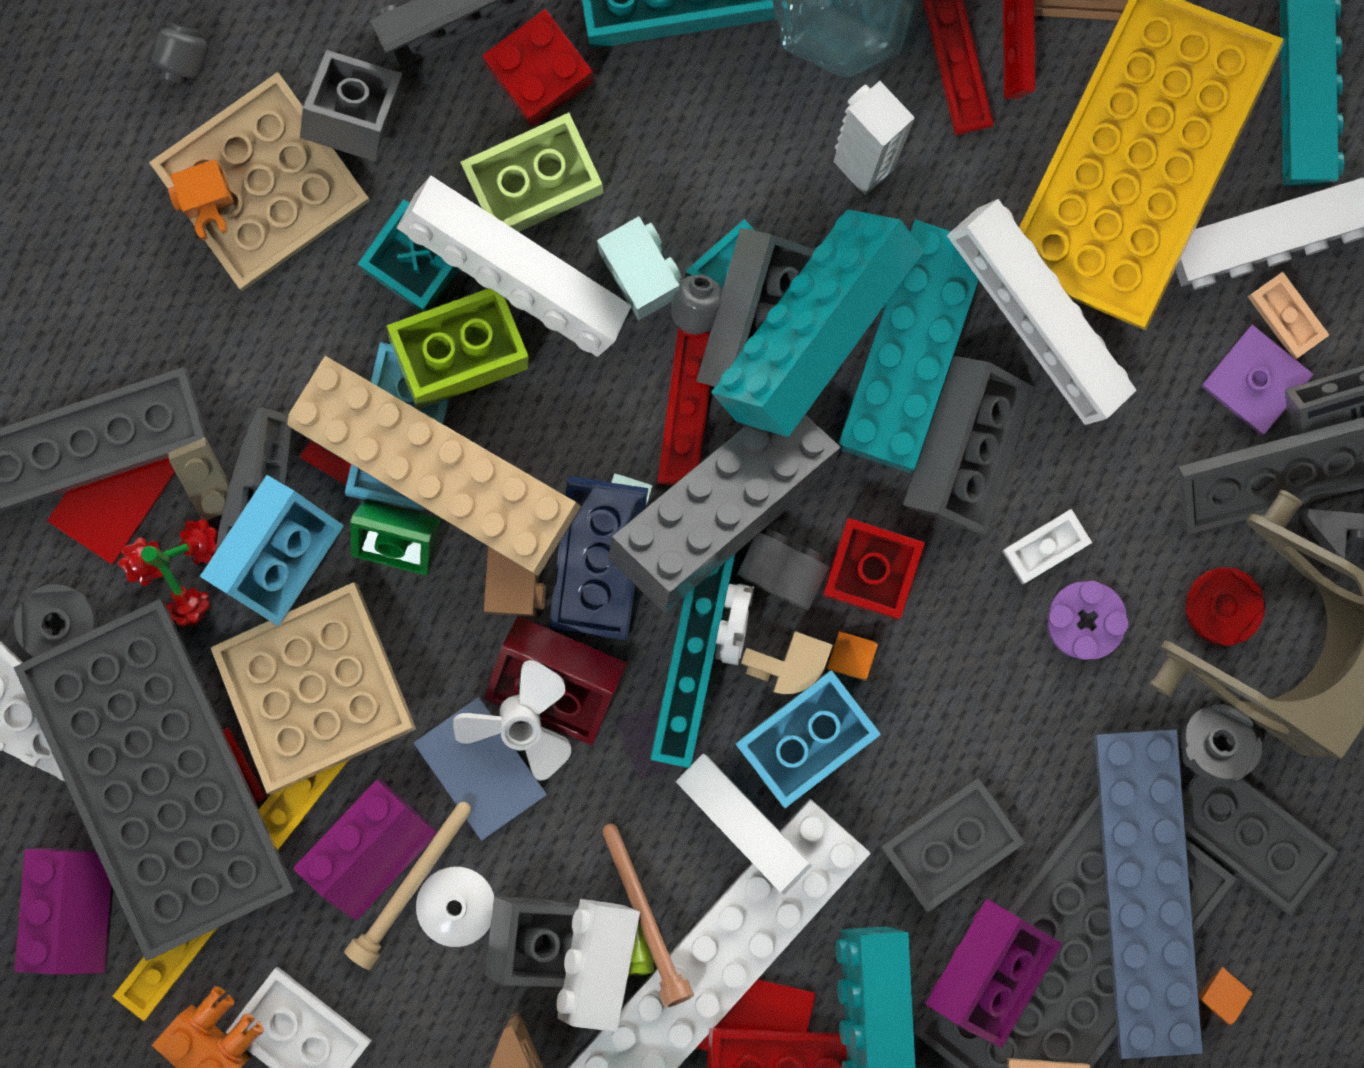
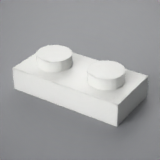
M1070 509L1003 549L1002 552L1021 583L1025 584L1092 542L1076 515Z

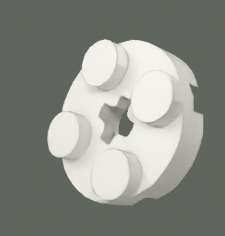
M729 584L724 606L726 608L724 620L720 621L715 659L722 660L723 663L738 666L748 625V607L752 605L754 587L741 584Z

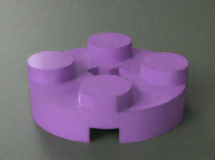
M1096 581L1076 582L1061 589L1052 599L1047 614L1048 633L1054 645L1064 654L1080 660L1099 659L1110 654L1119 646L1128 628L1126 609L1120 597L1111 588ZM1081 610H1084L1087 614L1091 612L1096 614L1097 618L1093 621L1096 628L1093 631H1090L1087 627L1081 630L1078 628L1077 623L1081 620L1078 613Z

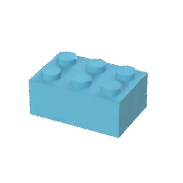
M266 475L200 577L279 626L344 525L294 490Z
M830 670L809 688L799 693L739 739L735 745L781 805L786 808L881 734L837 676Z

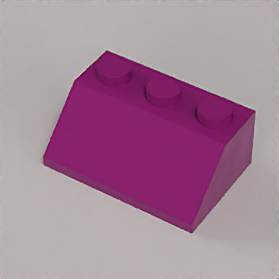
M378 779L293 869L323 898L357 921L425 849L438 832L384 780Z
M39 847L24 850L15 972L40 974L105 973L112 885L97 851Z
M986 899L981 909L975 914L973 923L962 942L954 950L952 959L941 978L935 983L932 993L925 1004L958 1026L1002 1048L1063 943Z

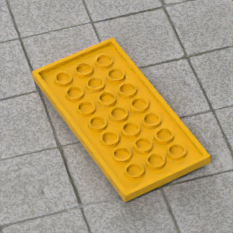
M1128 0L1019 227L1025 237L1035 245L1038 255L1049 270L1056 274L1060 285L1071 299L1143 330H1147L1284 45V39L1184 0Z

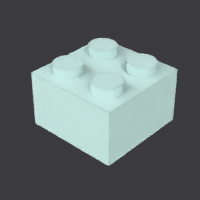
M638 216L597 240L599 254L628 304L632 305L631 309L638 321L672 302L673 295L679 291L678 282L682 276L673 259L669 257L664 260L661 255L662 248L660 245L662 241L651 223L644 226Z

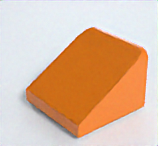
M839 631L827 669L866 681L878 643Z
M1221 967L1198 993V999L1226 1024L1231 1026L1237 1020L1253 993L1226 969Z

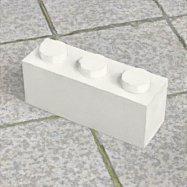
M580 899L579 908L575 911L572 919L574 934L571 949L566 953L564 960L566 971L564 985L557 997L558 1019L573 1027L617 1032L640 911L621 904Z

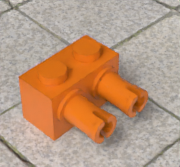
M216 986L197 1008L190 1005L180 1013L152 1046L176 1068H243L251 1059L245 1051L264 1032V1028L258 1021L255 1026L248 1030V1027L255 1018L250 1014H244L226 1036L215 1024L234 1005V1000L230 995H227L225 999L218 1003V1000L226 991Z

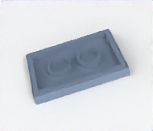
M478 697L413 743L457 805L460 802L470 804L471 813L467 821L482 841L545 797L547 793L533 776L532 771L518 751L508 747L503 742L501 733L469 744L460 743L456 740L453 727L455 716L462 713L492 715L481 698Z

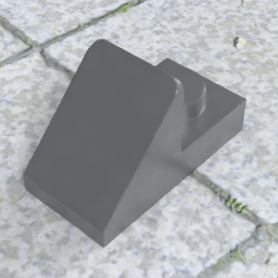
M1315 509L1300 511L1299 520L1324 549L1345 559L1347 531L1349 532V539L1364 540V514Z

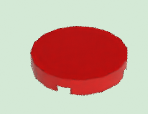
M1219 567L1204 572L1193 581L1186 594L1185 613L1190 627L1200 638L1214 645L1230 646L1245 642L1257 632L1264 619V596L1261 587L1247 573L1237 568Z

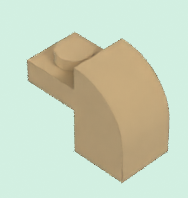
M793 632L783 661L746 648L740 664L748 666L745 674L768 682L770 675L776 676L777 680L772 692L794 694L806 690L819 679L833 645L798 632Z

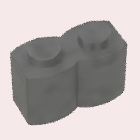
M767 529L765 535L759 532L754 537L736 576L792 604L809 610L829 569V566L822 563L825 556L805 546L799 552L787 546L789 538L771 529Z

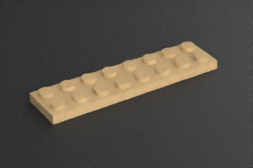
M327 356L323 358L288 414L287 425L537 576L541 573L581 507L565 495Z

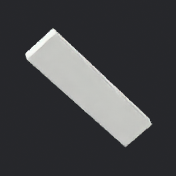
M704 753L676 781L780 893L785 895L813 866Z

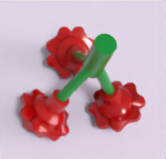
M205 519L197 522L192 520L186 521L185 529L179 533L182 540L179 546L165 552L160 551L157 541L147 543L144 538H137L132 545L122 547L121 552L124 558H121L118 562L119 567L125 571L127 581L130 583L138 580L139 584L147 586L152 579L164 576L172 589L171 596L173 598V601L166 605L173 622L177 623L179 627L194 626L199 620L203 619L206 611L210 608V603L208 602L210 596L208 592H199L194 587L187 591L185 587L179 586L167 565L170 558L182 553L186 556H191L192 562L196 565L201 562H210L216 551L218 537L216 529L208 526Z

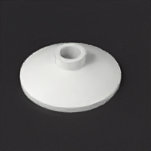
M464 867L444 868L432 874L420 888L416 901V914L419 924L424 932L437 943L450 947L469 945L479 940L491 926L494 894L488 882L477 872ZM456 900L461 903L462 911L459 915H452L448 912L447 905L450 901Z

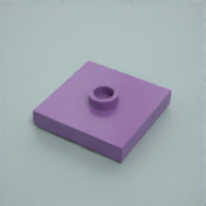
M1251 325L1202 383L1201 387L1262 436L1286 409L1285 389L1307 383L1314 374L1254 325Z

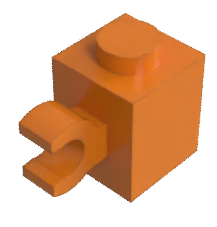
M213 159L170 174L174 185L168 188L172 204L176 211L182 209V212L189 219L197 217L195 221L197 235L203 241L207 240L205 226L211 221L218 223V228L222 234L227 233L228 226L225 219L221 216L219 209L235 203L224 170L218 161Z

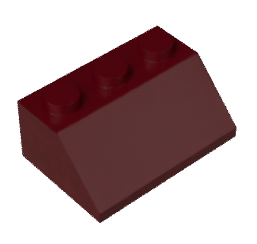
M517 616L501 647L483 699L501 706L507 698L519 695L522 664L528 660L537 661L560 675L565 684L564 695L540 713L541 724L593 746L627 662Z

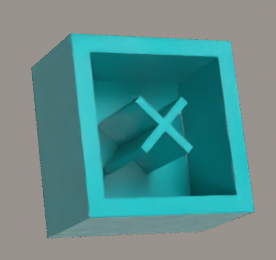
M403 199L358 265L364 273L419 311L425 312L434 308L461 269L447 264L441 256L423 245L414 243L405 233L397 229L410 204Z

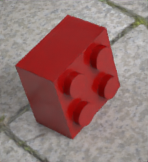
M546 9L482 55L485 67L531 128L594 82L593 71Z
M847 518L821 596L896 621L901 619L925 542Z

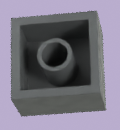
M326 50L303 106L300 138L376 161L396 110L403 73Z

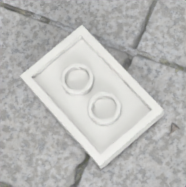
M279 967L273 970L225 1032L228 1034L244 1014L253 1016L255 1020L250 1024L248 1030L259 1021L264 1028V1032L255 1039L247 1050L270 1068H351L372 1041Z

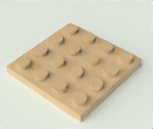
M278 72L149 162L167 188L174 186L170 174L216 159L222 166L235 204L219 209L221 216L227 223V233L222 234L218 228V223L211 221L205 226V232L208 237L205 241L241 291L250 287L370 202L368 196L333 148L300 138L303 106ZM197 217L190 219L194 226Z
M355 582L289 611L279 626L268 621L211 647L267 794L272 795L416 730L359 585Z

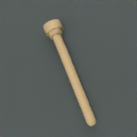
M460 802L457 804L366 935L361 934L358 939H352L344 953L353 962L367 970L373 967L380 957L378 954L381 948L379 945L380 941L470 815L471 806L469 803Z

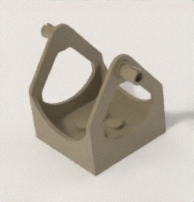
M1280 490L1277 498L1265 515L1251 513L1246 522L1295 569L1314 582L1321 593L1326 609L1327 632L1323 650L1314 668L1296 687L1283 695L1269 699L1197 656L1165 640L1160 648L1166 653L1165 657L1167 660L1149 684L1158 692L1172 698L1173 693L1188 672L1219 699L1246 714L1251 721L1302 756L1342 759L1364 727V571L1349 561L1285 529L1303 503L1291 493ZM1298 551L1355 580L1362 596L1345 590L1324 577ZM1225 687L1231 689L1232 691L1238 693L1239 695L1245 697L1246 699L1252 702L1240 701Z

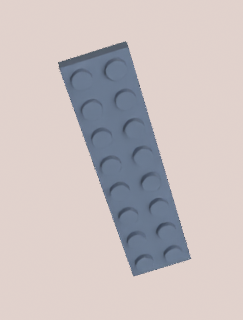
M1177 729L1094 735L1119 1057L1121 1059L1203 1054Z

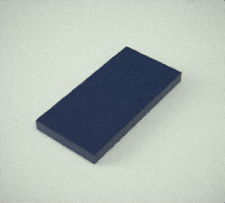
M572 476L568 477L565 496L578 503L581 507L559 542L549 624L550 629L628 640L635 584L608 559L612 536L646 509L648 488Z

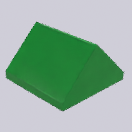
M363 500L350 522L351 557L428 576L441 519Z

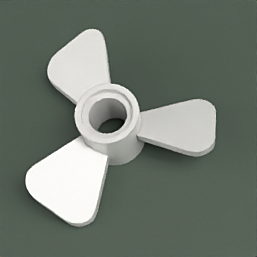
M528 660L524 662L521 667L519 695L511 696L502 703L499 711L500 716L462 713L455 716L453 727L456 740L460 743L469 744L501 733V738L508 747L526 751L532 774L537 780L548 779L571 755L570 741L564 736L541 727L540 713L564 695L565 684L560 675L537 661ZM525 721L523 724H516L515 722Z

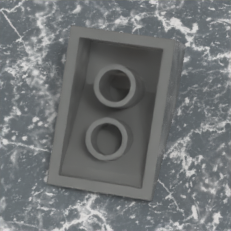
M494 896L485 976L502 985L563 987L566 975L564 960L566 953L571 949L574 934L572 919L575 911L579 908V903Z

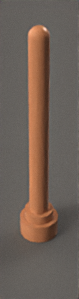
M607 824L603 828V836L633 909L640 911L638 922L662 979L659 983L661 990L658 992L664 1008L679 1005L694 997L693 990L689 981L684 980L682 974L676 973L617 826Z

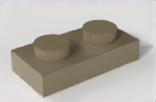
M204 437L168 452L169 461L200 518L208 521L222 515L230 483L206 438Z

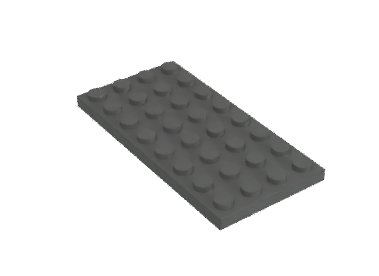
M163 599L156 600L14 667L146 961L296 891Z
M1099 791L1007 908V911L1063 944L1003 1047L1000 1048L958 1026L932 1008L929 1009L913 1030L916 1036L957 1068H1007V1058L1089 1064L1090 1068H1092L1117 1036ZM1186 839L1194 936L1237 879Z

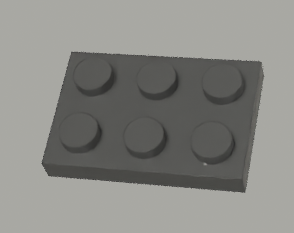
M976 777L880 845V847L928 913L1021 847L1025 842L979 777Z

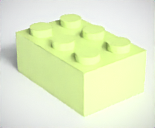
M570 113L564 114L461 161L463 170L480 207L517 232L604 193L602 182Z

